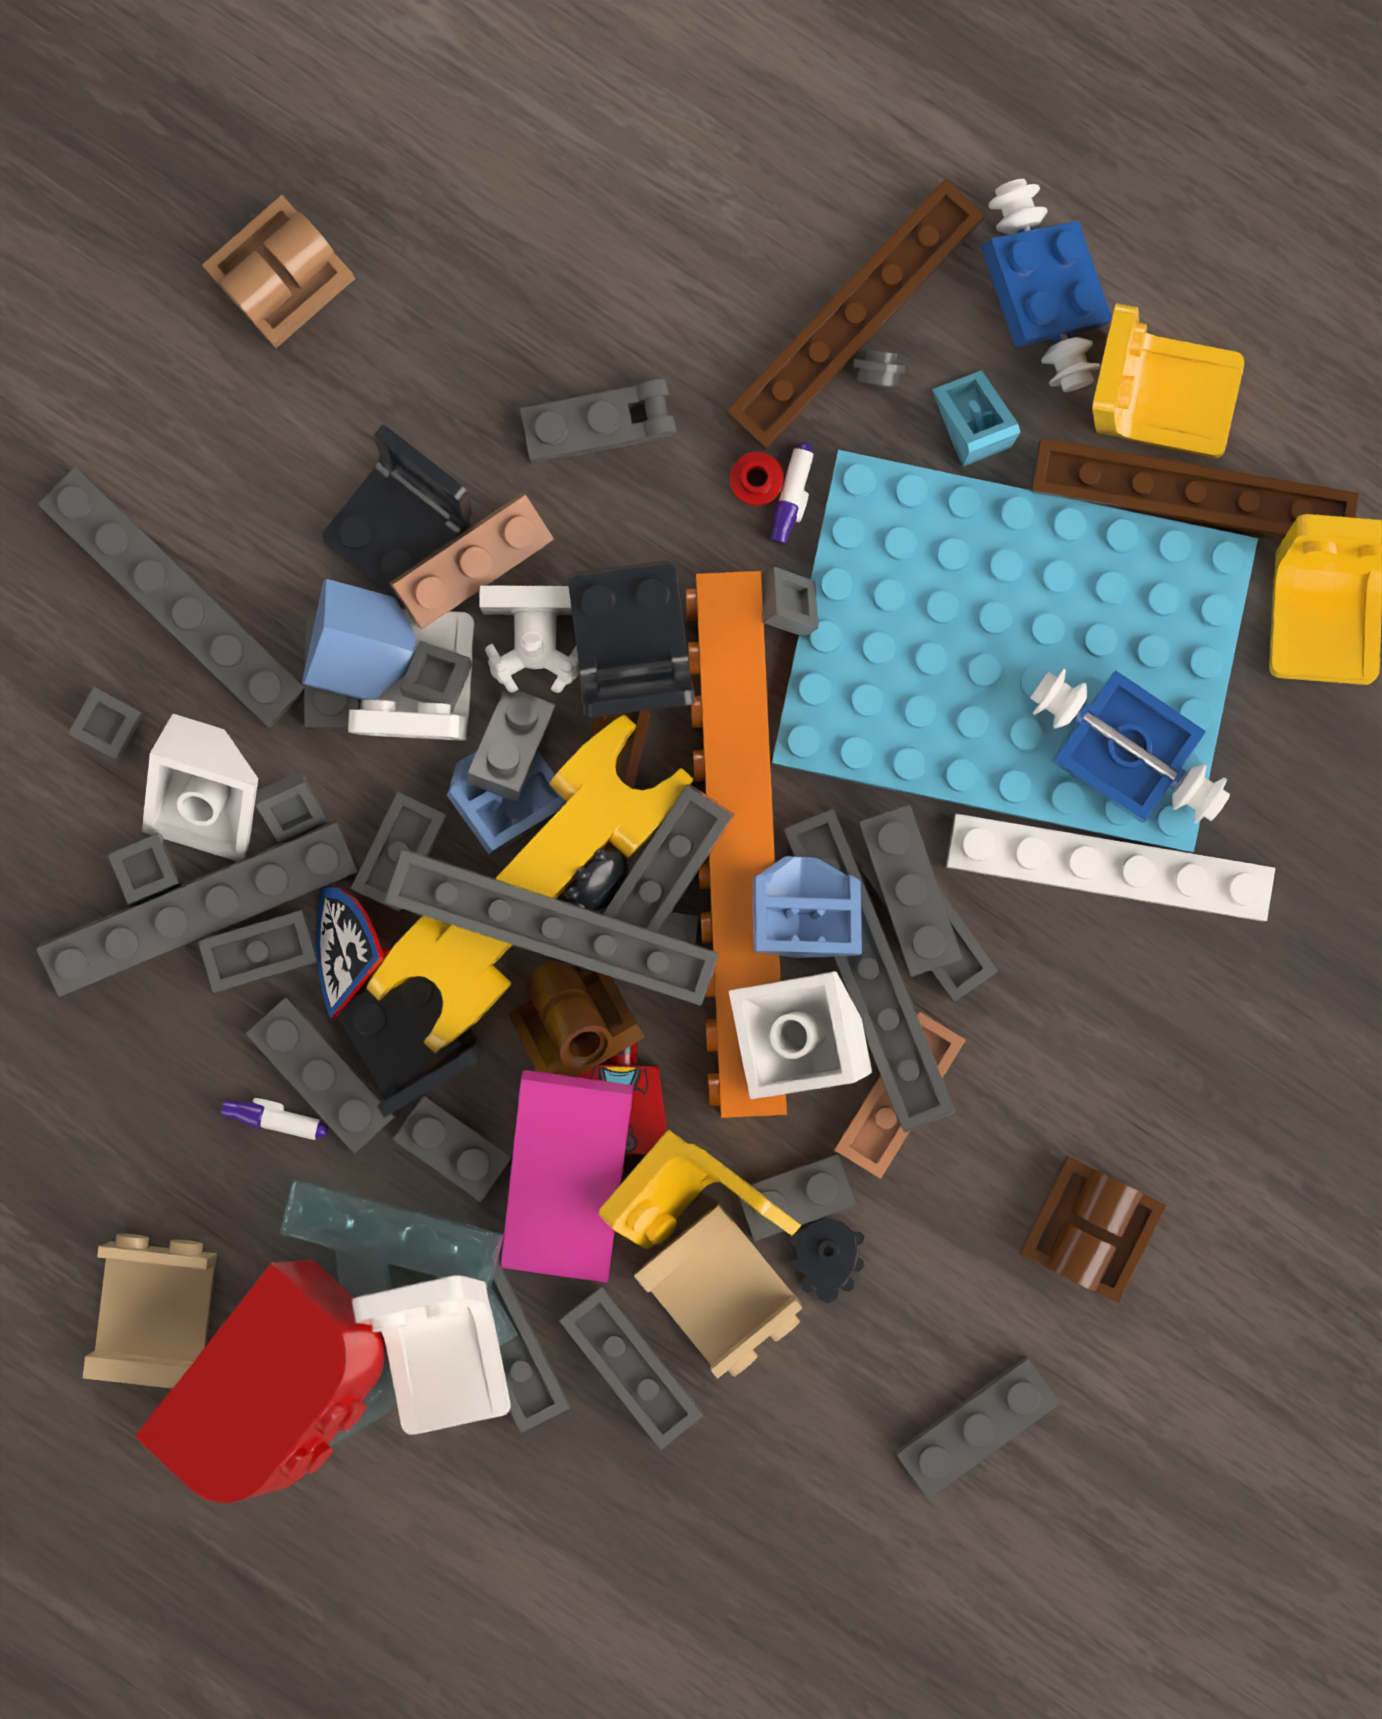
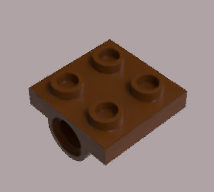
M551 961L538 967L531 974L527 982V993L531 1000L508 1013L536 1071L542 1073L578 1077L645 1038L611 976L586 968L577 972L573 965L565 961Z
M1066 1155L1019 1253L1059 1275L1119 1303L1167 1205Z

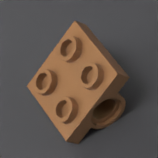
M283 195L277 198L202 264L211 278L275 349L355 279L353 273L334 253L319 231L302 213L297 212Z

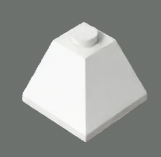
M172 714L150 752L142 832L150 835L158 833L162 835L163 839L239 861L248 856L258 777L225 729Z
M836 971L729 991L750 1100L855 1083L872 1073L862 1019Z

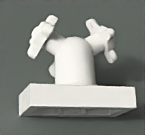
M480 586L479 607L484 615L514 616V650L500 657L493 644L488 645L485 649L489 657L488 664L491 675L500 684H504L508 692L513 693L519 689L511 675L525 667L534 670L546 668L558 675L551 690L555 693H560L564 686L570 684L580 672L577 646L569 657L556 650L557 616L572 615L569 586Z

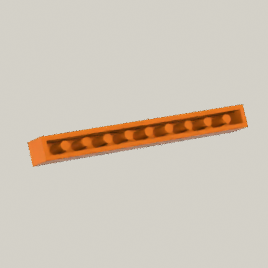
M761 571L696 574V589H686L687 621H698L699 642H688L689 668L691 675L700 674L701 696H694L695 702L691 704L692 728H703L704 749L693 750L695 782L705 781L706 795L735 814L711 850L709 857L706 858L699 869L700 890L710 889L711 911H701L702 944L713 943V951L719 953L705 994V998L715 997L716 1019H706L707 1052L718 1051L719 1073L708 1074L709 1105L720 1106L721 1118L787 1115L786 1094L750 1100L729 996L730 990L780 981L779 956L753 952V878L775 864Z

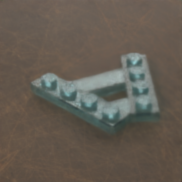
M300 1179L292 1181L280 1234L334 1248L340 1285L352 1296L358 1298L392 1290L389 1264L437 1276L438 1279L464 1276L485 1282L499 1347L518 1336L516 1329L491 1288L504 1234ZM387 1349L381 1377L363 1401L367 1406L364 1414L347 1431L341 1429L329 1443L330 1447L398 1407Z

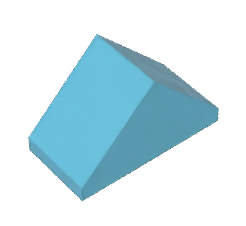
M982 370L932 389L935 401L962 467L1012 448L1020 434L1019 425Z

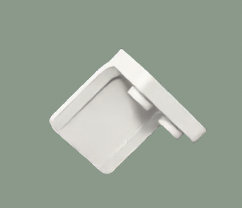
M402 609L416 636V648L419 641L470 657L472 662L475 623L471 615L465 612L449 611L424 629H420L408 611ZM472 667L453 713L449 704L423 703L403 696L400 687L406 673L376 700H361L360 710H349L348 732L365 736L467 741Z
M452 1276L352 1299L356 1323L372 1325L373 1332H382L401 1427L407 1434H421L495 1418L508 1413L511 1406L495 1323L484 1281L464 1276Z

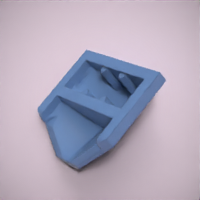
M329 579L323 580L302 685L360 700H376L407 672L415 653L416 636L396 598Z
M539 751L517 802L466 783L467 773L476 752L456 763L447 792L448 798L488 854L521 841L552 819L567 803L549 786L555 774Z
M785 856L753 878V952L792 958L861 955V881L852 875L842 873L818 858Z

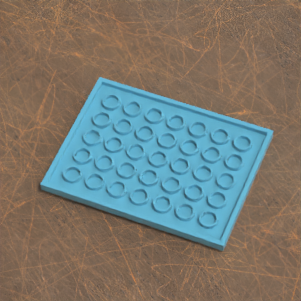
M838 450L811 580L815 581L818 629L806 637L798 636L771 765L1179 852L1194 853L1200 821L1197 824L1193 823L1195 810L1186 804L1176 810L1173 809L1172 793L1174 789L1168 787L1147 820L1141 823L1052 762L1077 724L1073 722L1076 716L1068 725L1055 729L1053 728L1054 714L1045 709L1034 715L1033 711L1038 704L1031 700L1030 697L1048 671L1057 677L1064 668L1066 669L1064 682L1072 688L1083 682L1086 683L1087 698L1081 707L1085 704L1090 706L1112 672L1116 670L1206 731L1182 766V769L1187 772L1192 767L1206 764L1205 778L1209 780L1258 538L1078 500L1032 493L1031 490Z

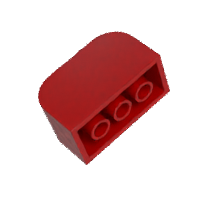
M314 1260L271 1263L135 1437L192 1492L208 1501L233 1503L287 1488L301 1479L306 1472L312 1474L318 1470L331 1455L333 1448L329 1446V1443L341 1429L343 1431L350 1429L364 1414L367 1406L363 1401L377 1384L385 1365L386 1345L382 1332H373L372 1325L356 1323L352 1299L355 1297Z

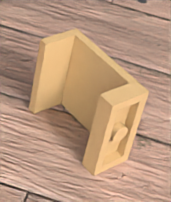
M719 1202L640 1266L634 1273V1277L646 1292L651 1291L710 1363L711 1371L717 1379L726 1371H729L733 1377L738 1375L758 1357L753 1350L769 1336L777 1342L800 1322L795 1314L802 1309L801 1302Z
M116 1234L115 1242L110 1241L98 1246L97 1257L106 1258L95 1351L85 1356L83 1378L173 1388L206 1347L217 1253L202 1252L203 1243L189 1240H170L169 1248L148 1246L149 1237L136 1234Z

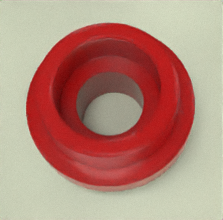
M751 452L745 454L732 467L730 474L731 489L734 495L747 505L763 506L771 503L780 494L784 478L781 466L772 456L766 453ZM755 469L761 470L766 474L767 481L760 487L751 486L746 479L747 474Z

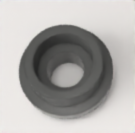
M866 349L864 360L854 359L853 367L858 368L856 381L899 387L900 374H906L907 366L896 364L898 353Z

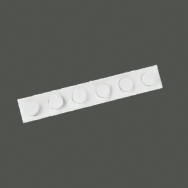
M955 814L953 818L945 868L1262 922L1267 921L1275 868L961 814Z

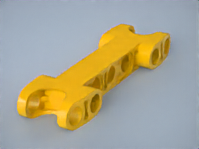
M626 715L620 716L586 742L553 777L549 786L567 803L495 879L556 899L575 879L576 872L580 868H585L594 859V853L598 849L604 848L609 842L627 859H630L659 829L685 787L692 783L693 778L683 768H680L672 777L651 789H632L624 784L617 775V757L623 749L627 738L632 734L637 725ZM423 915L394 945L373 975L367 990L380 1000L391 989L401 985L409 978L421 976L434 982L441 991L443 1008L442 1014L435 1023L432 1032L425 1039L424 1044L436 1054L478 1022L511 986L512 982L494 964L513 944Z

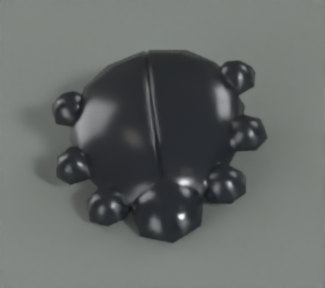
M601 848L594 853V861L587 868H580L576 872L575 878L579 882L577 887L569 889L566 893V899L572 901L571 904L595 912L600 910L601 914H603L630 871L625 856L617 851L605 852Z
M828 1218L812 1222L801 1233H794L790 1237L791 1245L797 1247V1258L791 1262V1270L795 1273L802 1272L805 1279L801 1282L803 1291L808 1293L816 1288L818 1299L830 1303L838 1299L840 1288L847 1292L854 1289L855 1282L850 1275L853 1271L860 1272L864 1268V1261L858 1257L859 1251L857 1247L864 1242V1235L861 1232H854L843 1222Z

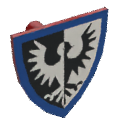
M325 885L321 888L317 912L316 951L320 961L317 963V969L330 1019H335L373 971L380 967L392 948H381L371 920L356 898L341 888Z

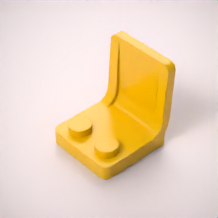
M1116 303L1093 400L1092 410L1096 434L1118 437L1135 443L1210 458L1221 457L1226 449L1243 374V356L1235 351L1146 333L1147 324L1139 322L1138 307Z
M1312 514L1300 515L1296 518L1275 551L1269 670L1277 678L1369 685L1378 677L1380 668L1382 520Z
M670 1130L664 1134L603 1204L598 1213L613 1230L641 1247L649 1249L654 1245L662 1243L672 1234L677 1225L676 1219L707 1185L722 1182L758 1212L790 1235H793L801 1226L713 1156L694 1144H688Z

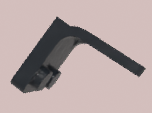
M382 424L374 434L380 455L376 466L325 529L323 540L336 554L387 594L401 602L389 582L465 532L470 526L469 519L472 515L469 492L465 487L394 431Z
M658 561L573 573L569 578L568 586L581 678L583 716L598 717L684 706L694 703V689L688 662L678 574L675 565L670 561Z
M417 976L409 978L401 985L391 989L380 1000L375 998L368 990H365L353 997L338 1014L339 1021L381 1090L383 1099L377 1107L384 1118L472 1066L484 1054L483 1046L472 1027L436 1054L424 1044L425 1039L432 1032L435 1023L442 1014L443 1008L441 991L434 982L426 977Z

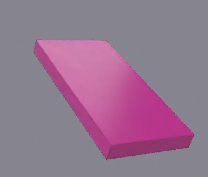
M523 1070L501 1268L608 1283L615 1230L598 1213L603 1204L621 1185L634 1085Z

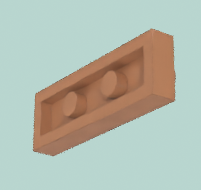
M521 493L389 582L417 627L424 629L480 591V586H487L553 541L554 538L526 494Z
M918 1011V1018L943 1078L966 1040ZM881 1074L878 1075L834 1147L836 1152L880 1179L910 1132H903Z

